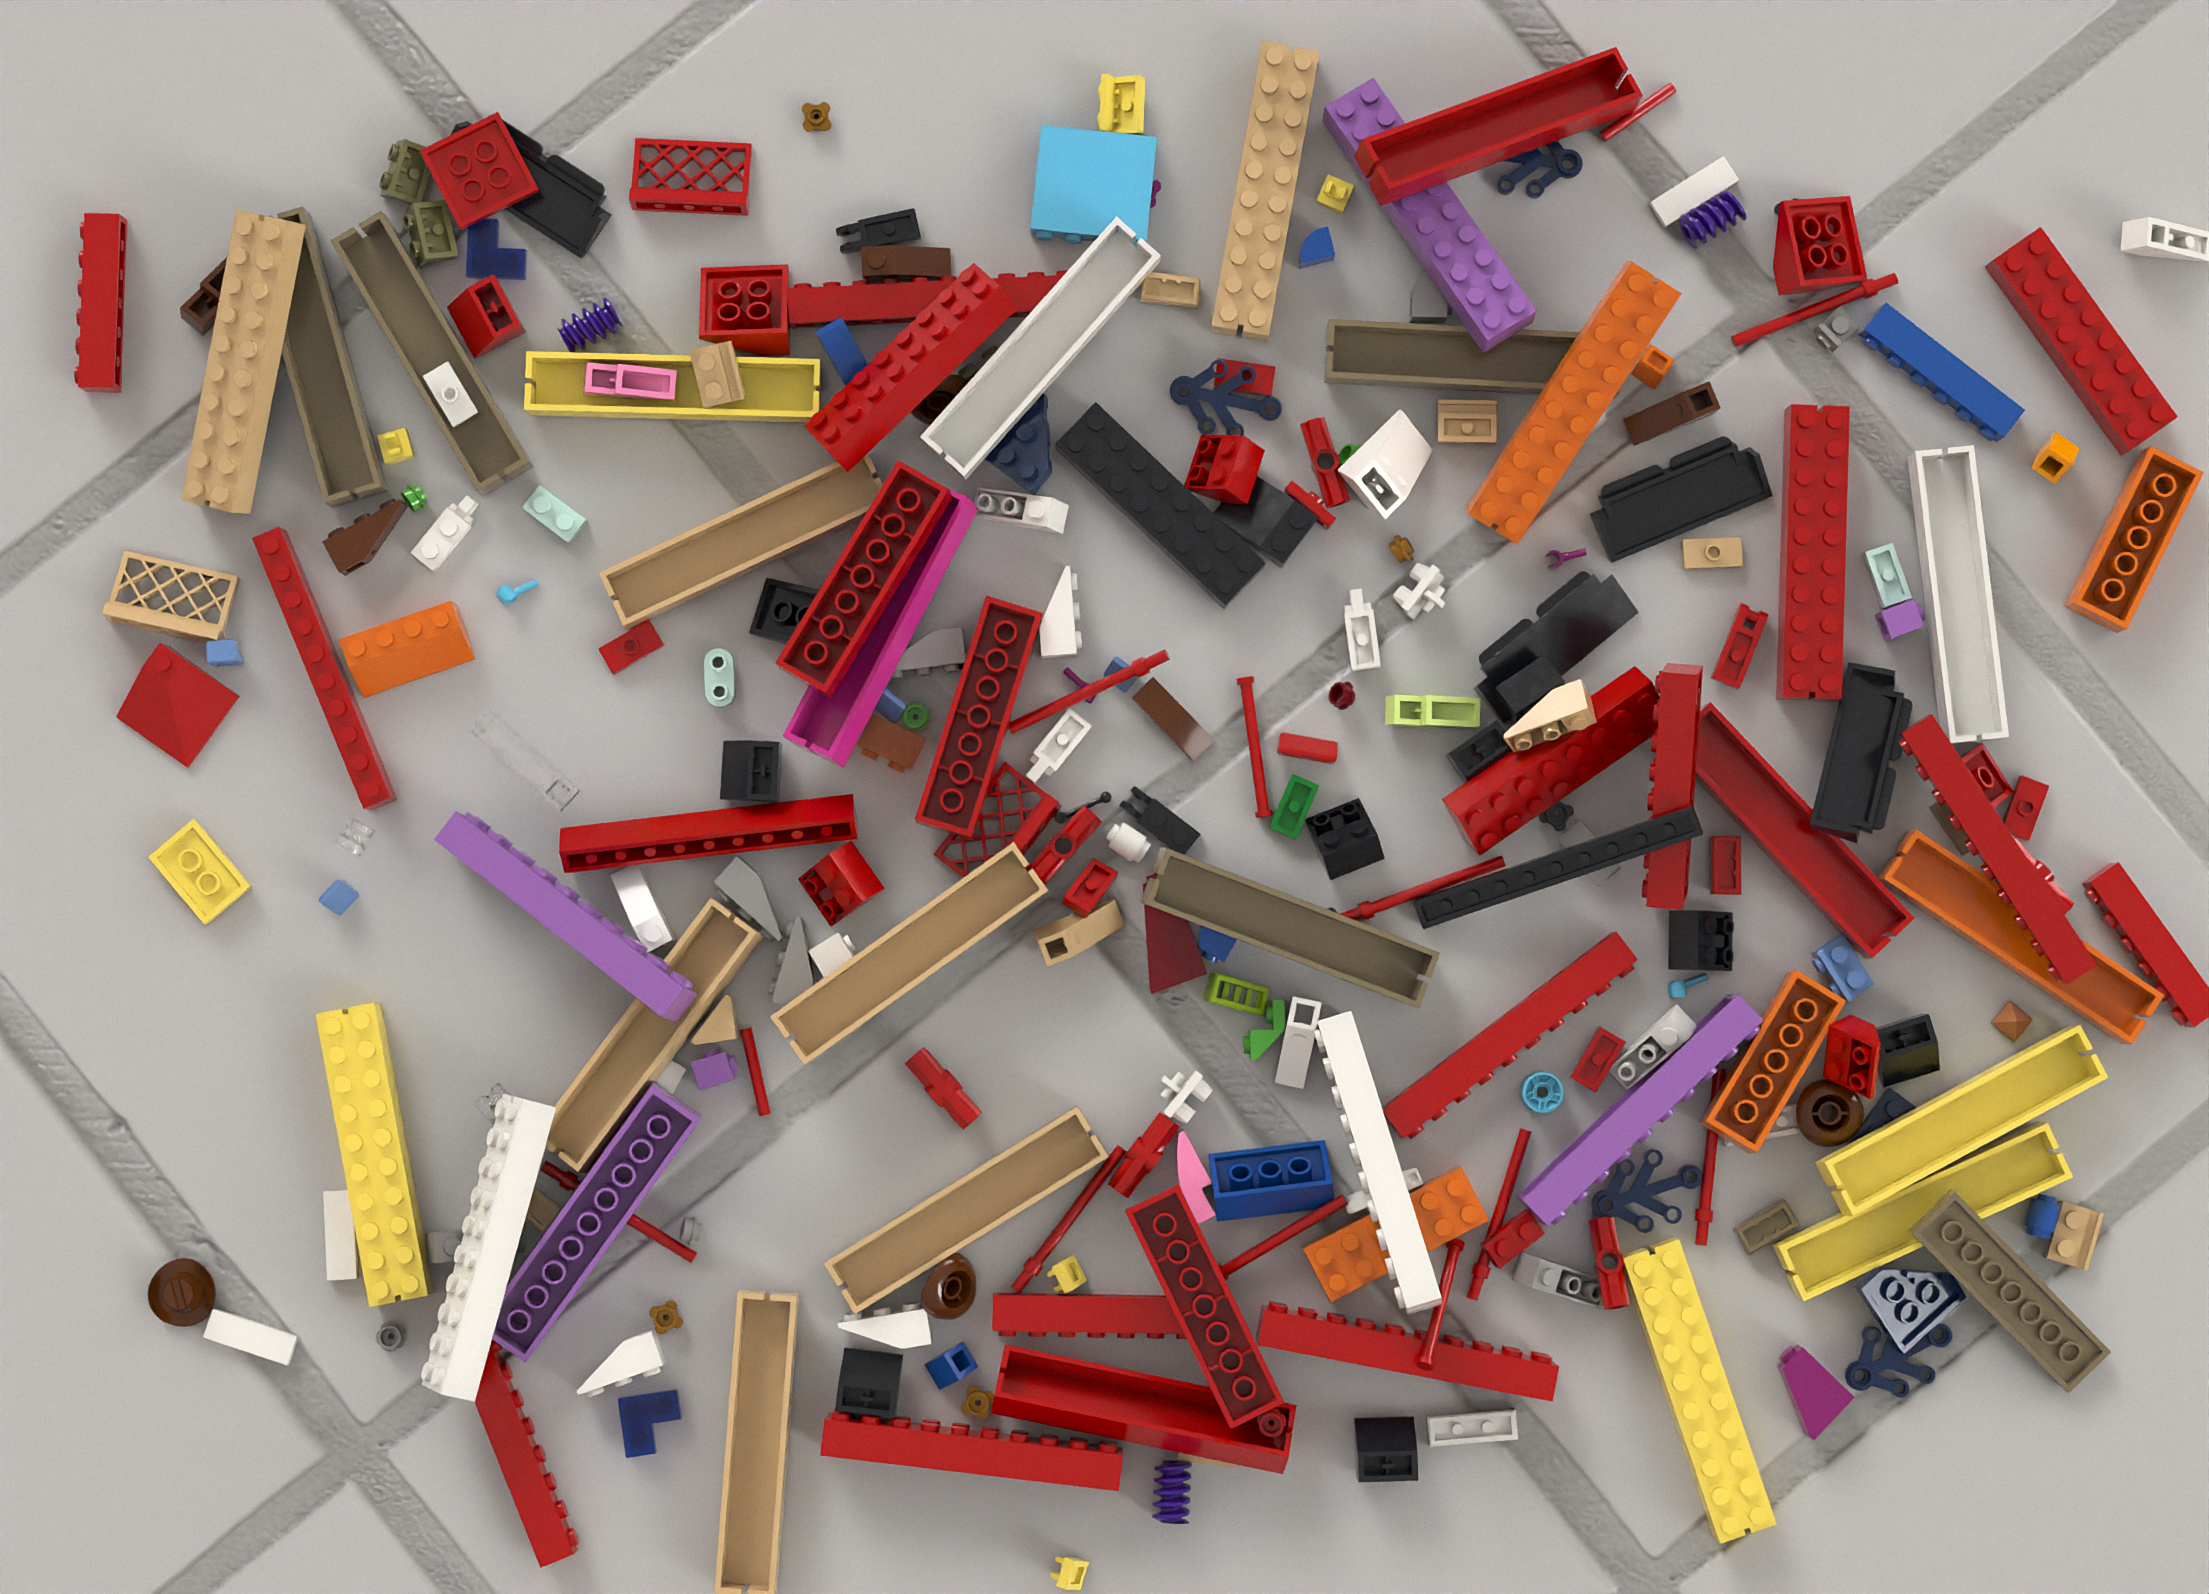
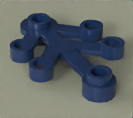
M1558 141L1549 143L1547 147L1553 155L1542 154L1536 148L1504 160V162L1523 165L1509 176H1502L1497 183V189L1501 194L1508 195L1513 192L1516 184L1540 166L1552 168L1539 180H1531L1526 187V194L1532 199H1537L1542 195L1544 189L1558 178L1570 179L1577 176L1582 169V158L1578 152L1572 149H1564ZM1569 160L1572 162L1573 167L1566 169L1563 167L1562 162ZM1509 181L1511 188L1508 190L1503 189L1501 182ZM1538 185L1540 192L1532 193L1530 186Z
M1222 359L1214 360L1209 368L1193 378L1189 376L1177 377L1170 386V396L1173 401L1179 405L1188 406L1198 422V430L1204 435L1211 434L1216 427V423L1212 417L1206 415L1198 400L1210 402L1226 427L1227 435H1231L1230 428L1234 426L1238 427L1241 431L1240 435H1243L1244 428L1240 423L1236 422L1226 406L1258 412L1267 421L1277 419L1282 411L1280 400L1274 396H1267L1260 401L1229 394L1242 384H1250L1255 380L1256 370L1250 365L1243 366L1238 374L1213 390L1200 387L1212 378H1220L1226 374L1228 366ZM1216 363H1221L1224 366V371L1220 374L1213 370V366ZM1245 369H1249L1253 373V377L1249 380L1242 377V371ZM1181 386L1189 388L1190 393L1187 396H1182L1179 393ZM1267 404L1274 405L1275 412L1273 414L1265 412L1264 407ZM1208 420L1212 423V428L1204 430L1201 423Z
M1649 1149L1644 1154V1163L1630 1191L1619 1194L1625 1178L1632 1175L1635 1170L1634 1163L1629 1159H1625L1620 1164L1616 1163V1172L1607 1190H1601L1594 1195L1591 1207L1594 1214L1599 1218L1617 1216L1634 1225L1638 1231L1648 1233L1654 1227L1653 1219L1647 1215L1639 1216L1623 1206L1635 1202L1663 1216L1664 1220L1668 1223H1678L1682 1218L1681 1210L1673 1205L1667 1206L1651 1198V1196L1681 1186L1688 1189L1696 1188L1702 1181V1173L1696 1166L1684 1165L1678 1170L1677 1175L1647 1185L1654 1168L1658 1167L1663 1161L1660 1151ZM1655 1152L1658 1155V1161L1651 1164L1648 1156ZM1623 1162L1630 1164V1170L1627 1173H1623L1620 1170ZM1690 1171L1696 1175L1695 1180L1691 1183L1686 1180V1174ZM1609 1199L1612 1202V1207L1607 1211L1603 1210L1602 1202ZM1670 1209H1675L1677 1212V1217L1674 1220H1669L1667 1217ZM1643 1218L1649 1221V1226L1646 1229H1641L1639 1226V1222Z
M1938 1323L1904 1355L1896 1351L1887 1337L1881 1358L1871 1362L1875 1344L1881 1340L1882 1335L1878 1328L1867 1326L1862 1331L1864 1342L1858 1361L1848 1365L1845 1370V1380L1851 1388L1858 1391L1867 1390L1869 1387L1874 1386L1890 1391L1896 1397H1905L1909 1393V1385L1906 1381L1902 1379H1894L1892 1381L1876 1374L1885 1369H1890L1915 1377L1924 1384L1932 1383L1935 1379L1933 1368L1927 1365H1913L1903 1360L1931 1345L1936 1347L1947 1346L1952 1340V1331L1947 1325ZM1936 1329L1942 1331V1337L1938 1340H1935L1933 1337V1332ZM1870 1330L1876 1332V1338L1872 1341L1867 1339V1333ZM1925 1369H1928L1930 1371V1377L1926 1380H1923L1921 1378V1372ZM1858 1370L1864 1372V1377L1860 1381L1855 1379V1373ZM1898 1383L1904 1385V1390L1901 1393L1895 1392V1385Z

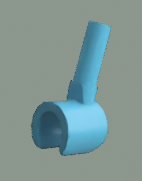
M536 579L514 590L508 584H505L496 591V594L503 604L509 605L519 595L539 585Z
M1704 973L1691 979L1670 982L1668 985L1669 997H1685L1686 987L1708 980L1707 974Z

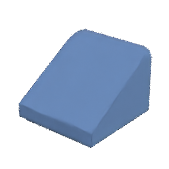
M214 640L206 643L207 663L220 667L244 664L242 654L235 640Z
M1118 656L1114 657L1103 676L1105 678L1129 665ZM1134 676L1115 686L1122 692H1127L1138 676Z
M885 688L874 709L891 723L895 724L901 718L907 705Z
M337 879L319 898V902L334 913L342 915L359 897V893L345 880Z

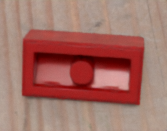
M1283 732L1279 736L1277 753L1283 756L1333 764L1337 759L1338 744L1334 741Z

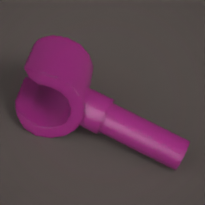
M1586 548L1564 553L1552 550L1545 557L1555 555L1558 558V564L1548 566L1549 569H1556L1562 562L1586 556L1587 552Z
M1069 667L1063 671L1078 687L1083 688L1090 685L1080 679ZM1094 695V696H1092V697H1090V698H1088V699H1086V700H1084V701H1086L1087 703L1091 704V703L1093 702L1094 698L1096 697V695Z

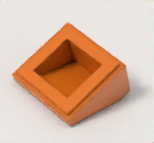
M1650 344L1631 374L1650 388L1656 389L1675 360Z

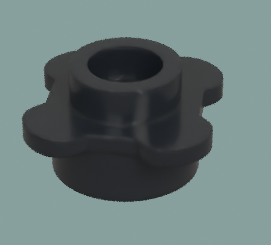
M1558 801L1539 815V819L1542 823H1549L1554 826L1556 831H1563L1566 828L1565 823L1574 814V809L1571 805H1565ZM1555 811L1559 812L1558 817L1554 816Z

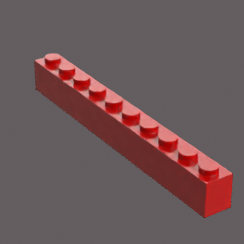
M1068 270L1057 271L1056 275L1045 276L1044 272H1029L1027 277H1015L1014 273H1002L998 275V278L992 279L1019 307L1009 318L1027 317ZM943 276L940 277V281L929 282L928 278L917 277L912 278L909 283H899L898 279H884L881 281L882 284H870V281L858 280L853 281L852 285L841 286L840 282H825L823 287H812V284L798 283L794 285V288H787L789 325L791 329L824 327L842 317L846 326L911 323L957 277Z
M277 527L253 537L254 545L363 809L371 811L397 800L288 532L281 527Z
M1929 714L1900 732L1899 735L1902 740L1898 743L1908 757L1910 755L1914 756L1918 762V765L1915 766L1916 771L1924 782L1929 779L1935 790L1931 791L1933 797L1940 806L1945 804L1951 812V815L1948 816L1950 823L1957 832L1962 829L1968 838L1964 841V844L1973 857L1978 854L1984 865L1980 866L1981 870L1989 881L1995 879L1999 885L1998 896L2006 907L2011 904L2017 915L2013 916L2023 932L2028 930L2033 937L2030 944L2039 957L2043 954L2050 963L2046 968L2056 982L2061 980L2062 983L2067 985L2098 966L1934 716Z
M853 794L565 827L560 828L559 854L564 873L854 840L858 839L857 814Z
M1617 931L1611 932L1384 1105L1382 1110L1385 1118L1400 1138L1404 1139L1406 1136L1409 1139L1414 1138L1424 1130L1423 1123L1430 1118L1436 1121L1447 1112L1445 1107L1455 1100L1458 1104L1471 1094L1469 1091L1470 1087L1477 1082L1481 1086L1494 1076L1492 1071L1499 1065H1502L1504 1068L1518 1058L1515 1053L1524 1046L1529 1050L1541 1041L1539 1035L1546 1029H1549L1550 1032L1554 1031L1565 1022L1562 1017L1572 1011L1573 1014H1576L1587 1006L1586 999L1594 993L1598 997L1611 987L1609 981L1617 975L1620 978L1628 975L1635 969L1632 964L1638 959Z

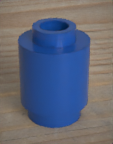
M2038 1194L2037 1199H2030L2025 1221L2027 1234L2050 1239L2051 1232H2055L2061 1206L2055 1204V1197Z

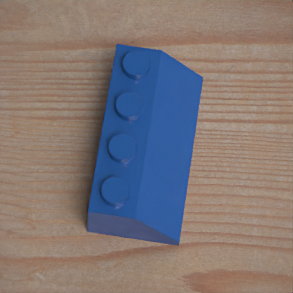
M1325 1140L1208 1154L1217 1222L1316 1210L1334 1199L1333 1182Z

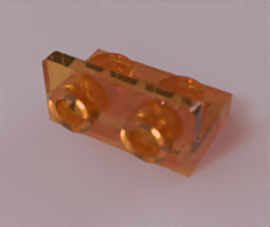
M873 714L857 745L863 748L861 754L876 761L879 756L889 760L887 766L904 773L905 768L913 770L927 739Z

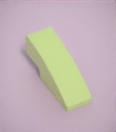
M1433 695L1385 696V725L1479 728L1480 698Z

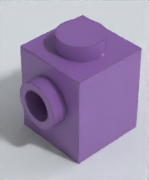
M1914 599L1875 614L1885 642L1924 627L1925 615L1923 609L1919 604L1915 603Z
M719 1047L703 1052V1059L691 1062L699 1090L735 1080V1073L739 1072L735 1056H729L728 1051L720 1052Z

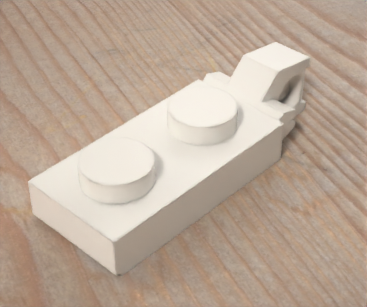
M468 495L458 506L452 503L410 553L435 572L472 528L470 525L474 519L470 515L479 504Z
M1352 589L1349 591L1350 605L1344 606L1343 614L1351 672L1381 668L1373 609H1371L1370 603H1363L1362 589Z
M1069 708L1033 752V756L1029 761L1034 766L1026 774V778L1036 784L1044 773L1050 777L1060 768L1091 730L1092 725Z
M1417 1168L1402 1171L1408 1190L1423 1184ZM1363 1190L1347 1196L1349 1202L1344 1207L1346 1214L1352 1215L1368 1208L1367 1201L1372 1200L1370 1193L1365 1195Z

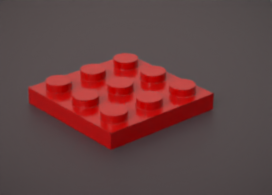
M499 112L420 150L460 230L539 192Z

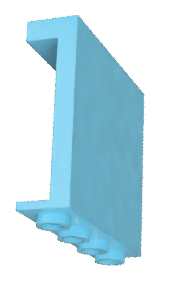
M1041 125L1030 226L1031 235H1036V239L1043 241H1052L1053 237L1065 238V242L1072 244H1081L1082 240L1095 241L1117 216L1137 234L1133 245L1137 247V242L1140 238L1147 243L1157 137Z

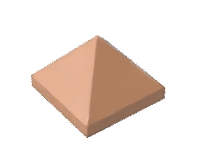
M2009 1001L1991 1024L2015 1042L2033 1019L2012 1001Z

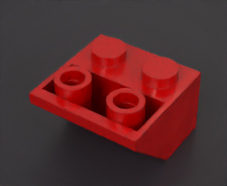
M494 274L466 288L447 306L474 359L526 332L501 283Z
M1201 435L1184 486L1190 492L1224 503L1248 504L1265 450L1244 435Z
M852 841L830 852L798 878L831 927L885 889Z
M1851 1014L1829 1024L1822 1076L1868 1099L1874 1098L1881 1046L1875 1025Z

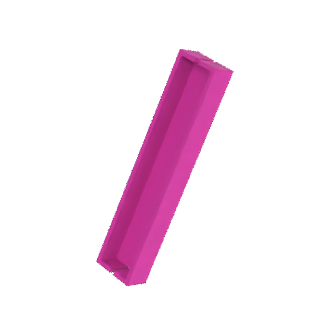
M950 490L953 496L951 502H949L832 698L830 699L808 686L783 734L794 745L844 768L978 510L968 497Z

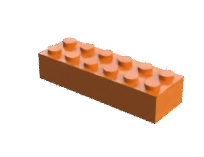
M2152 446L2140 451L2064 607L2116 633L2126 630L2204 472Z
M1796 969L1787 972L1761 1016L1763 1021L1758 1025L1760 1031L1752 1039L1746 1041L1699 1123L1747 1153H1757L1827 1035L1829 1024L1834 1023L1846 1000Z
M1456 1166L1408 1191L1427 1252L1489 1221L1467 1176L1460 1166ZM1369 1212L1302 1246L1330 1302L1388 1273L1385 1259L1390 1257L1387 1250L1381 1251L1376 1235V1230L1381 1228L1378 1221L1372 1222Z

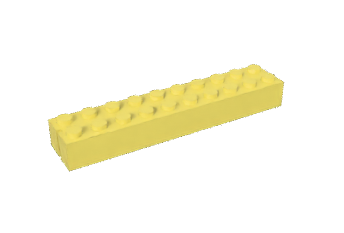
M526 351L525 378L530 383H525L524 410L532 416L808 423L811 417L822 409V396L819 391H822L823 364L820 359L736 357L746 398L703 408L691 356ZM587 362L608 365L625 364L677 370L674 400H645L583 395Z
M370 1003L349 1007L348 1009L315 1014L369 1307L433 1294L434 1287L429 1262H427L426 1244L381 1003Z
M2072 1025L2061 1029L1815 1162L1826 1185L1835 1187L1830 1192L1842 1215L1854 1216L2107 1079L2108 1075L2096 1054L2082 1056L2078 1054V1052L2093 1049L2081 1025Z
M2036 1122L1953 1161L1854 1216H1843L1842 1213L1836 1214L1773 1243L1772 1246L1782 1268L1791 1271L1786 1273V1276L1796 1298L1806 1301L1869 1272L1875 1267L1882 1266L1923 1247L1908 1230L1951 1189L1981 1219H1984L2073 1178L2062 1153L2054 1151L2048 1153L2046 1150L2059 1148L2049 1124Z
M1673 1237L1649 1245L1650 1251L1655 1253L1652 1255L1645 1248L1622 1254L1624 1258V1275L1714 1539L1721 1544L1745 1536L1744 1529L1754 1533L1777 1525L1680 1240Z

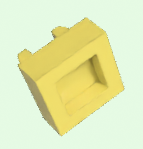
M1328 174L1316 203L1343 214L1354 185Z
M406 428L377 435L386 465L415 457Z
M1071 1255L1058 1262L1047 1273L1048 1277L1055 1275L1059 1282V1285L1054 1287V1290L1056 1292L1063 1290L1064 1294L1087 1281L1075 1255Z
M1056 1557L1055 1561L1062 1564L1060 1573L1051 1572L1050 1574L1051 1578L1058 1580L1056 1586L1065 1590H1081L1089 1561L1077 1557Z

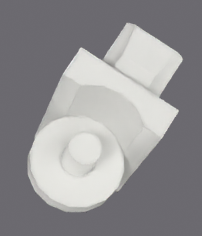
M1417 563L1409 575L1412 580L1418 583L1415 589L1411 591L1402 585L1393 595L1395 601L1402 607L1405 614L1414 620L1421 610L1429 613L1433 606L1439 609L1445 606L1444 601L1440 599L1445 591L1440 586L1444 576L1440 574V569L1434 565H1431L1429 568Z
M1196 1070L1182 1088L1178 1086L1185 1076L1180 1072L1172 1080L1168 1079L1165 1075L1161 1079L1167 1085L1160 1094L1168 1100L1174 1091L1177 1093L1163 1113L1170 1118L1173 1116L1185 1124L1188 1123L1196 1112L1184 1103L1188 1095L1192 1093L1204 1102L1213 1091L1202 1079L1203 1075Z

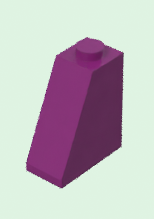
M1796 1345L1793 1348L1790 1346L1779 1357L1781 1362L1777 1367L1803 1432L1809 1438L1815 1440L1855 1397L1803 1347Z

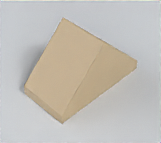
M725 994L690 1041L694 1045L739 1039L734 997L730 994Z

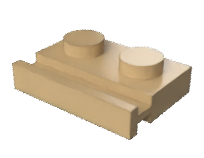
M732 340L689 350L703 408L746 398Z
M1438 399L1437 443L1496 444L1497 400Z
M2060 1201L2059 1205L2061 1206L2055 1232H2051L2044 1258L2088 1271L2104 1214Z

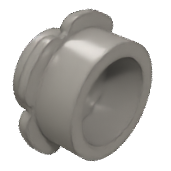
M684 1217L680 1229L679 1240L688 1242L689 1246L692 1245L694 1240L699 1241L702 1231V1224L697 1223L696 1217L692 1219Z
M386 1322L381 1325L380 1331L376 1334L378 1344L386 1351H394L395 1348H401L405 1343V1330L403 1326L398 1323L393 1324V1322ZM389 1334H393L394 1338L390 1339Z

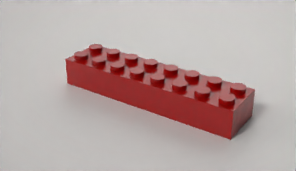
M2039 227L1985 266L1986 270L2120 456L2138 446L2178 417L2042 227Z
M973 263L969 268L963 270L960 276L947 289L943 290L926 309L922 310L913 322L900 331L885 349L878 352L862 371L858 372L840 392H837L832 397L829 403L819 412L815 413L804 427L849 472L1019 307L992 278Z
M897 461L775 662L782 671L830 699L832 698L953 496L948 488L903 462Z
M986 595L915 816L917 824L965 839H973L1039 632L1043 613Z
M1667 663L1664 669L1659 671V675H1656L1655 693H1660V700H1657V705H1654L1653 723H1658V729L1652 735L1651 752H1656V758L1653 759V764H1650L1649 781L1654 782V787H1652L1651 793L1648 794L1647 810L1652 811L1650 819L1690 805L1694 806L1703 665ZM1692 839L1644 855L1643 867L1644 869H1649L1642 883V898H1647L1646 907L1683 909L1688 898Z
M1636 666L1591 696L1597 723L1588 725L1585 729L1561 735L1555 740H1547L1533 745L1527 750L1511 751L1442 799L1462 837L1479 856L1655 734V730L1658 729V723H1653L1654 705H1657V700H1660V696L1658 693H1655V686L1652 681Z
M1179 1184L1125 1209V1213L1230 1429L1285 1403Z

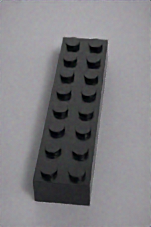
M1096 402L1055 444V450L1223 609L1265 567L1266 563Z

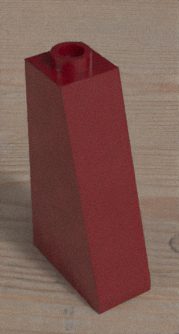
M1155 873L1150 876H1147V881L1149 880V878L1155 879L1157 874ZM1147 883L1143 884V893L1145 891ZM1144 904L1149 989L1151 994L1206 975L1207 971L1189 922Z

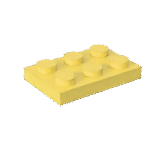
M196 819L191 820L148 857L205 925L209 924L252 887Z

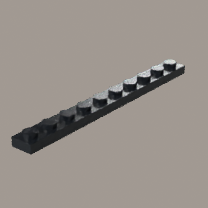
M1690 805L1415 899L1413 904L1422 928L1426 929L1703 835V830L1694 806Z

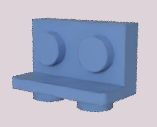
M1843 934L1811 953L1815 959L1812 961V964L1821 976L1825 974L1830 982L1828 989L1845 999V1003L1851 1002L1855 996L1874 985L1873 980Z

